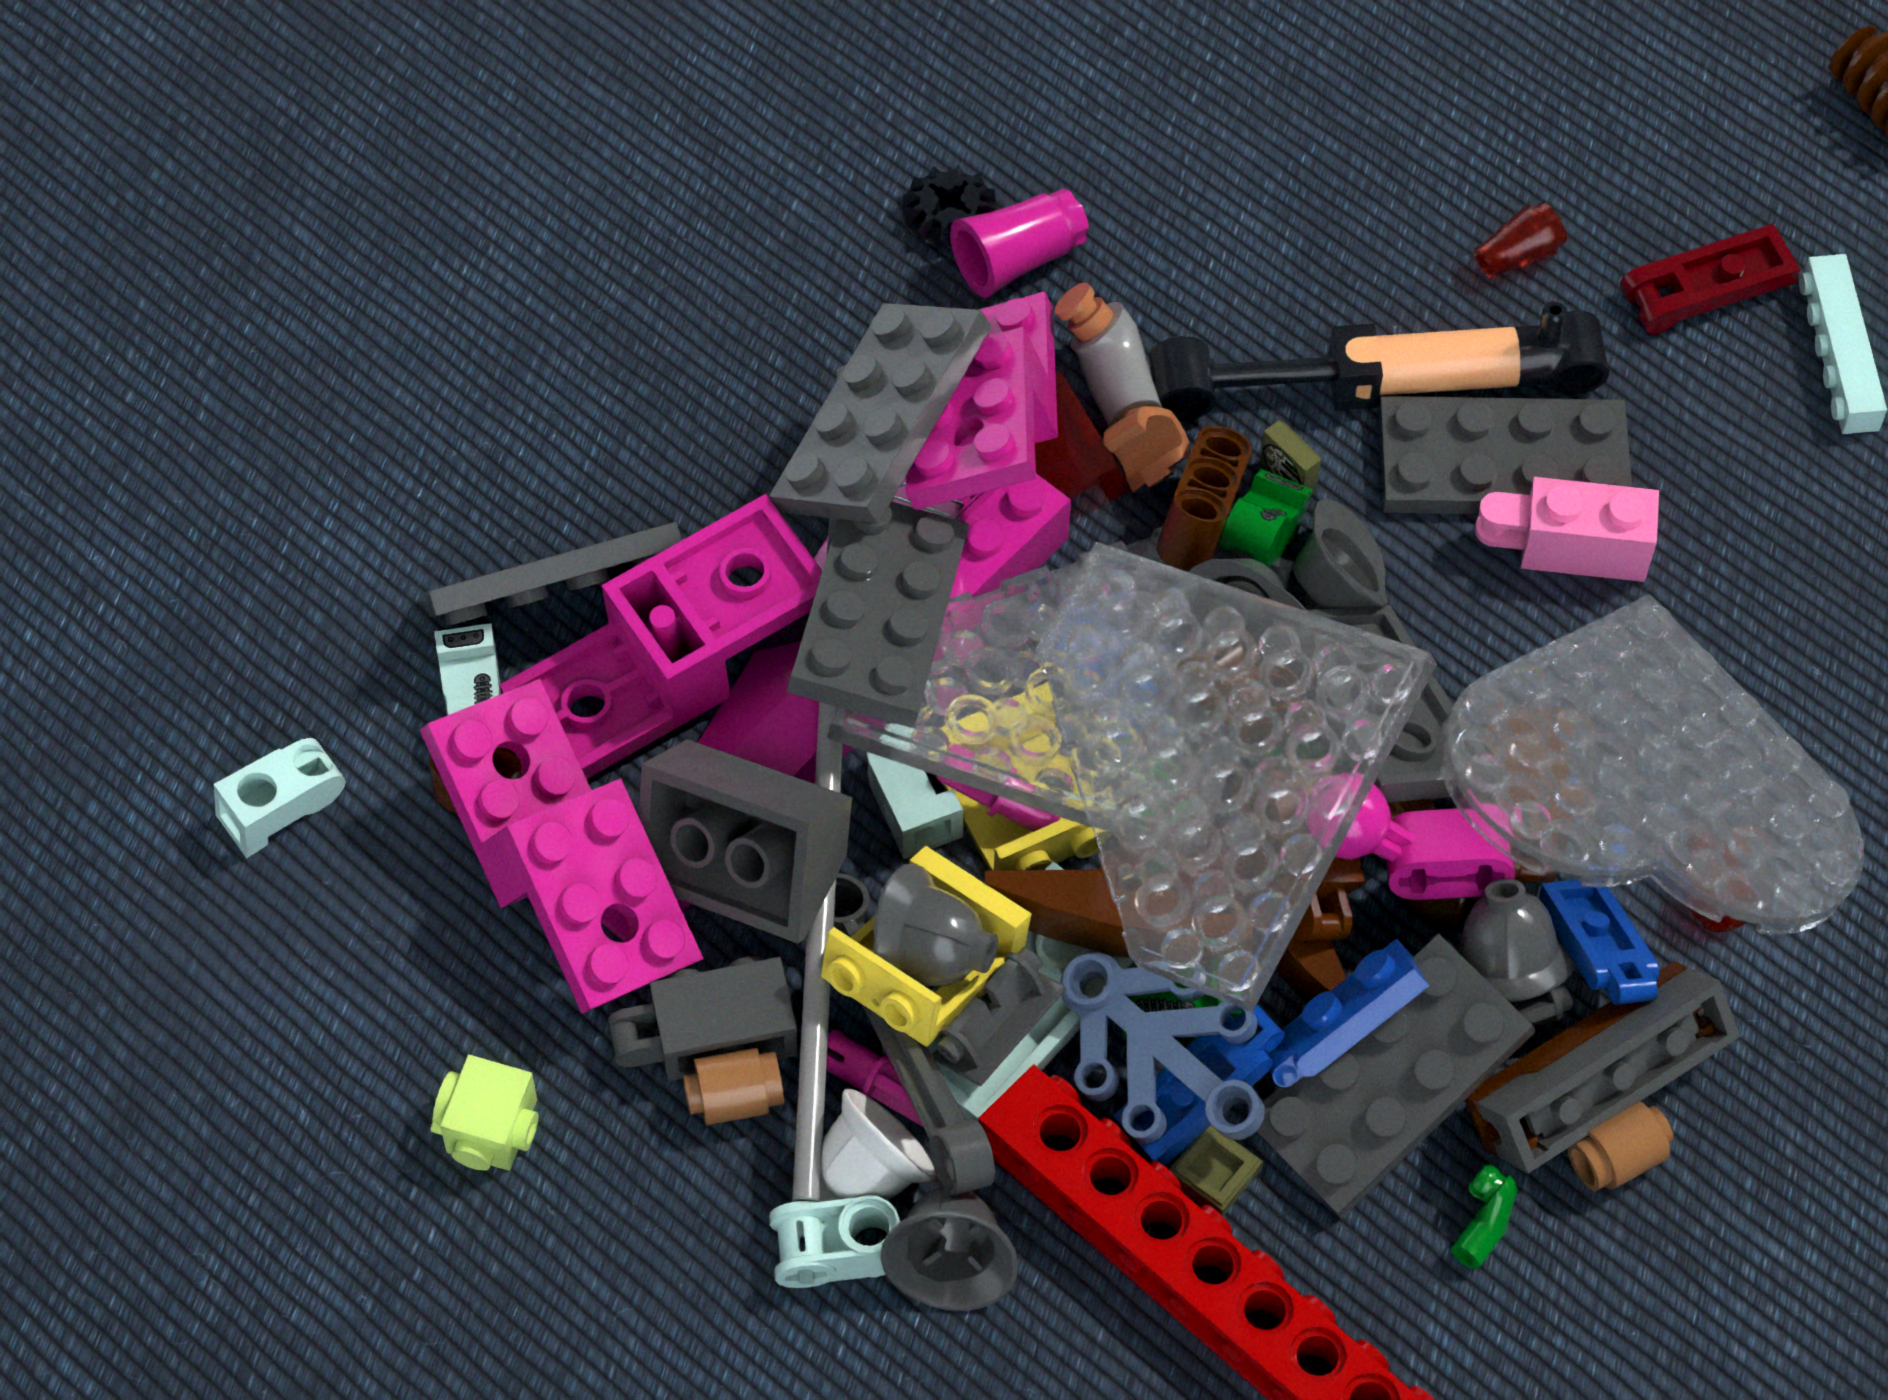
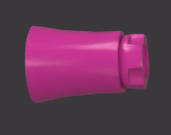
M1064 188L1049 195L1041 193L1020 203L989 213L956 219L950 228V241L954 258L965 281L977 295L988 298L1015 279L1045 263L1068 254L1070 248L1085 243L1087 241L1086 232L1089 229V225L1082 205L1074 198L1070 190Z

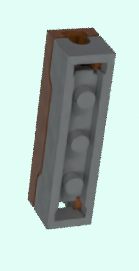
M1673 961L1659 970V979L1657 981L1658 993L1654 1001L1615 1005L1610 1001L1484 1081L1465 1102L1485 1151L1496 1157L1498 1156L1503 1161L1529 1174L1588 1136L1589 1130L1647 1098L1740 1038V1033L1721 982L1692 968L1687 969V966Z

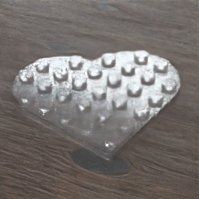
M1651 594L1475 680L1457 698L1442 725L1440 736H1443L1444 757L1439 765L1444 783L1453 802L1470 825L1487 842L1515 862L1539 874L1544 875L1550 867L1563 873L1581 876V886L1590 887L1626 885L1650 876L1676 900L1697 913L1719 923L1724 915L1737 920L1755 923L1756 933L1763 934L1796 933L1811 929L1825 922L1842 906L1860 878L1864 862V844L1860 826L1849 804L1850 799L1846 790L1833 781L1802 746L1759 705L1754 697L1740 686Z

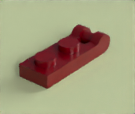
M1770 224L1634 268L1622 277L1620 287L1630 302L1638 304L1640 308L1638 319L1646 333L1655 335L1668 330L1678 321L1795 284L1800 268L1775 225ZM1670 286L1674 294L1661 297L1658 289Z

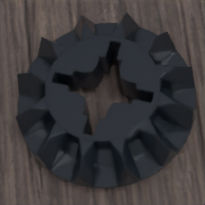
M959 164L953 171L940 172L933 166L928 176L924 178L913 177L907 194H903L902 214L909 231L921 242L940 249H952L950 228L954 220L997 210L995 189H990L984 184L981 173L972 176L965 174ZM960 197L959 211L949 207L944 212H939L940 198L950 202Z

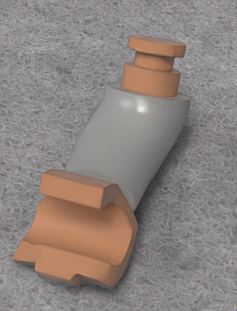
M1083 282L1072 287L1060 298L1054 312L1060 320H1069L1068 329L1073 333L1070 342L1071 349L1077 354L1085 381L1109 427L1105 430L1103 445L1111 453H1114L1126 473L1129 486L1134 493L1144 485L1153 487L1171 476L1175 471V465L1190 456V442L1182 425L1172 411L1162 408L1138 327L1127 309L1119 302L1106 304L1100 297L1093 298L1095 294L1094 289L1089 283Z

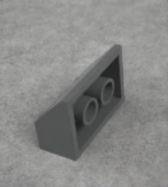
M689 739L642 763L638 816L675 897L792 942L799 943L804 940L846 859L852 797Z

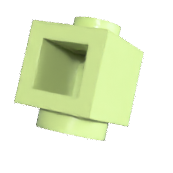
M468 1054L461 1074L451 1071L444 1078L436 1098L430 1131L443 1136L446 1152L451 1154L453 1159L460 1164L476 1170H488L490 1166L510 1171L518 1149L523 1151L529 1149L537 1129L539 1115L538 1112L533 1111L537 1102L532 1072Z

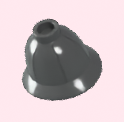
M906 864L896 870L886 882L879 898L874 924V954L923 986L928 987L946 986L963 980L973 970L984 974L989 971L996 956L998 937L995 934L984 931L981 918L972 907L952 893L937 888L934 880L924 867Z
M1499 879L1491 882L1486 887L1485 896L1474 904L1466 917L1460 943L1454 948L1510 1003L1538 997L1555 989L1567 980L1575 967L1568 951L1556 938L1555 928L1548 909L1536 896L1525 892V886L1514 879Z
M940 1187L929 1192L910 1208L904 1221L899 1222L888 1233L881 1248L883 1270L890 1281L901 1292L923 1304L944 1310L970 1311L987 1307L1002 1299L1010 1291L1017 1278L1018 1260L1015 1247L1009 1237L998 1227L989 1207L972 1191L949 1196Z

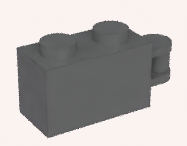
M748 956L733 961L728 967L699 972L695 969L678 970L665 976L662 980L649 982L652 1003L618 1010L608 1018L616 1063L622 1067H636L663 1061L667 1081L682 1079L683 1075L695 1073L694 1059L753 1048H757L759 1054L775 1051L777 1060L798 1056L797 1027L781 957L764 959L759 956ZM657 1028L658 1036L639 1039L638 1032Z

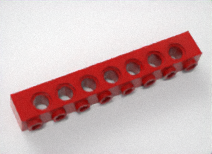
M1033 1064L978 1117V1122L987 1135L993 1158L997 1163L1267 1400H1435L1424 1389L1416 1385H1412L1409 1388L1389 1371V1364L1386 1358L1372 1344L1362 1339L1355 1342L1336 1325L1337 1321L1334 1314L1320 1299L1311 1294H1306L1303 1297L1284 1280L1282 1269L1269 1255L1258 1249L1251 1252L1232 1235L1233 1231L1230 1224L1217 1210L1208 1205H1203L1200 1208L1181 1191L1182 1187L1179 1180L1167 1167L1157 1161H1152L1149 1164L1131 1148L1128 1136L1116 1123L1108 1118H1102L1099 1121L1081 1105V1099L1076 1090L1058 1075L1048 1077ZM1052 1135H1064L1072 1139L1076 1145L1066 1151H1055L1047 1147L1043 1141ZM1103 1178H1113L1120 1181L1126 1189L1116 1195H1106L1095 1189L1093 1183ZM1151 1222H1164L1172 1226L1177 1234L1169 1239H1156L1149 1236L1143 1227ZM1203 1266H1215L1224 1271L1228 1279L1220 1284H1207L1201 1281L1194 1271ZM1256 1310L1267 1311L1279 1320L1280 1325L1270 1330L1258 1329L1249 1323L1246 1315ZM1309 1355L1319 1356L1330 1364L1333 1371L1323 1376L1311 1375L1301 1368L1298 1360Z

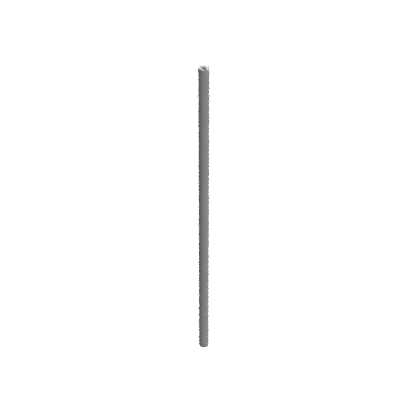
M846 365L837 369V380ZM829 518L827 554L838 519ZM819 702L815 784L840 793L845 709ZM836 878L806 936L792 1202H820L821 1151L823 1143L831 983L821 977L827 934L834 927Z

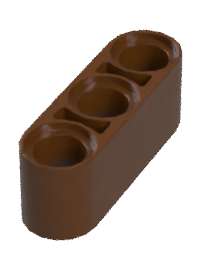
M1208 426L1199 432L1157 542L1156 551L1159 557L1168 565L1189 572L1193 566L1213 558L1252 452L1251 443L1241 433L1223 426Z

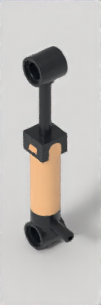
M1556 301L1545 304L1539 325L1381 336L1376 334L1375 323L1332 326L1328 356L1320 358L1213 364V360L1210 359L1208 345L1201 339L1188 336L1173 337L1161 341L1151 349L1149 354L1151 376L1162 408L1171 410L1179 421L1196 419L1210 412L1216 404L1215 388L1330 381L1334 409L1339 411L1377 408L1379 396L1547 384L1558 393L1577 395L1599 388L1609 377V368L1599 319L1587 311L1573 310L1567 312L1566 307Z

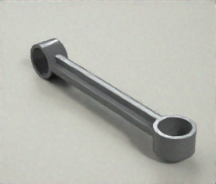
M838 873L836 876L835 904L844 905L855 913L845 917H834V927L851 937L867 923L870 895L861 881L853 876ZM862 1005L930 1139L932 1164L942 1189L949 1196H955L991 1186L995 1178V1165L987 1135L977 1120L965 1119L929 1048L906 1033L893 1029L882 1017Z

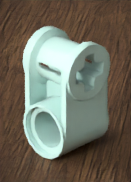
M872 1195L823 1202L796 1201L776 1207L769 1215L770 1227L777 1231L780 1263L774 1270L775 1281L784 1287L809 1288L833 1281L866 1277L876 1278L886 1275L881 1262V1248L884 1240L879 1244L866 1246L857 1243L854 1238L863 1229L870 1227L880 1228L886 1231L888 1235L900 1222L896 1209L889 1201ZM802 1237L805 1238L806 1249L804 1252H801L800 1239Z

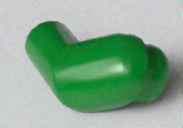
M1485 1164L1469 1184L1471 1195L1482 1200L1484 1203L1451 1248L1452 1255L1464 1266L1475 1270L1480 1268L1505 1234L1518 1192L1512 1175L1508 1173L1505 1176L1493 1164Z

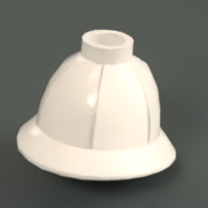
M845 1089L842 1092V1113L833 1123L822 1143L821 1202L857 1198L864 1195L879 1196L888 1201L912 1183H926L936 1180L934 1167L929 1156L913 1134L893 1114L878 1102L859 1091Z

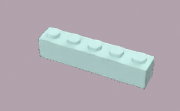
M1846 254L1809 257L1805 271L1800 273L1799 288L1801 294L1807 296V319L1809 325L1814 326L1816 331L1815 350L1817 356L1822 357L1824 362L1823 381L1825 387L1830 388L1832 393L1831 412L1833 419L1839 421L1842 434L1880 431L1887 407Z

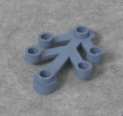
M1100 952L1085 953L1076 957L1067 965L1060 980V984L1066 988L1065 992L1061 995L1064 1003L1072 1012L1080 1016L1081 1062L1078 1064L1074 1074L1075 1084L1088 1099L1093 1101L1107 1100L1118 1089V1073L1107 1061L1109 1017L1127 1035L1128 1105L1122 1113V1125L1124 1130L1136 1142L1150 1144L1162 1137L1167 1126L1165 1114L1156 1104L1155 1059L1206 1103L1205 1112L1207 1119L1219 1134L1233 1140L1245 1139L1253 1135L1260 1128L1265 1112L1263 1102L1249 1084L1240 1080L1223 1082L1175 1040V1038L1221 1035L1223 1039L1230 1043H1244L1252 1038L1258 1025L1257 1017L1250 1006L1241 999L1230 998L1213 1007L1144 1012L1128 997L1171 991L1179 1000L1193 1002L1202 998L1209 988L1210 980L1207 971L1199 961L1192 957L1177 958L1170 965L1122 969L1116 960L1107 954ZM1187 970L1197 971V981L1193 986L1186 989L1177 987V980L1181 973ZM1095 978L1105 979V987L1102 993L1095 997L1085 995V988L1091 980ZM1241 1011L1246 1014L1245 1023L1241 1028L1234 1031L1225 1029V1020L1231 1013ZM1096 1069H1105L1107 1077L1104 1084L1098 1088H1088L1087 1078L1089 1074ZM1234 1105H1248L1249 1113L1243 1122L1238 1124L1228 1122V1112ZM1144 1111L1154 1112V1123L1149 1129L1145 1131H1136L1134 1129L1135 1118Z

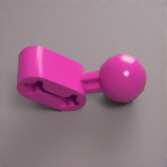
M1343 775L1325 781L1309 799L1305 820L1312 841L1325 853L1333 857L1353 860L1374 853L1385 859L1390 890L1398 897L1407 900L1485 896V889L1491 882L1499 879L1515 878L1509 823L1507 817L1498 810L1475 807L1411 811L1391 818V812L1384 793L1368 779L1350 775Z

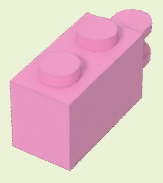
M1534 477L1529 495L1504 492L1487 494L1480 503L1479 517L1475 524V535L1480 542L1488 546L1522 550L1520 569L1645 582L1657 544L1659 490Z

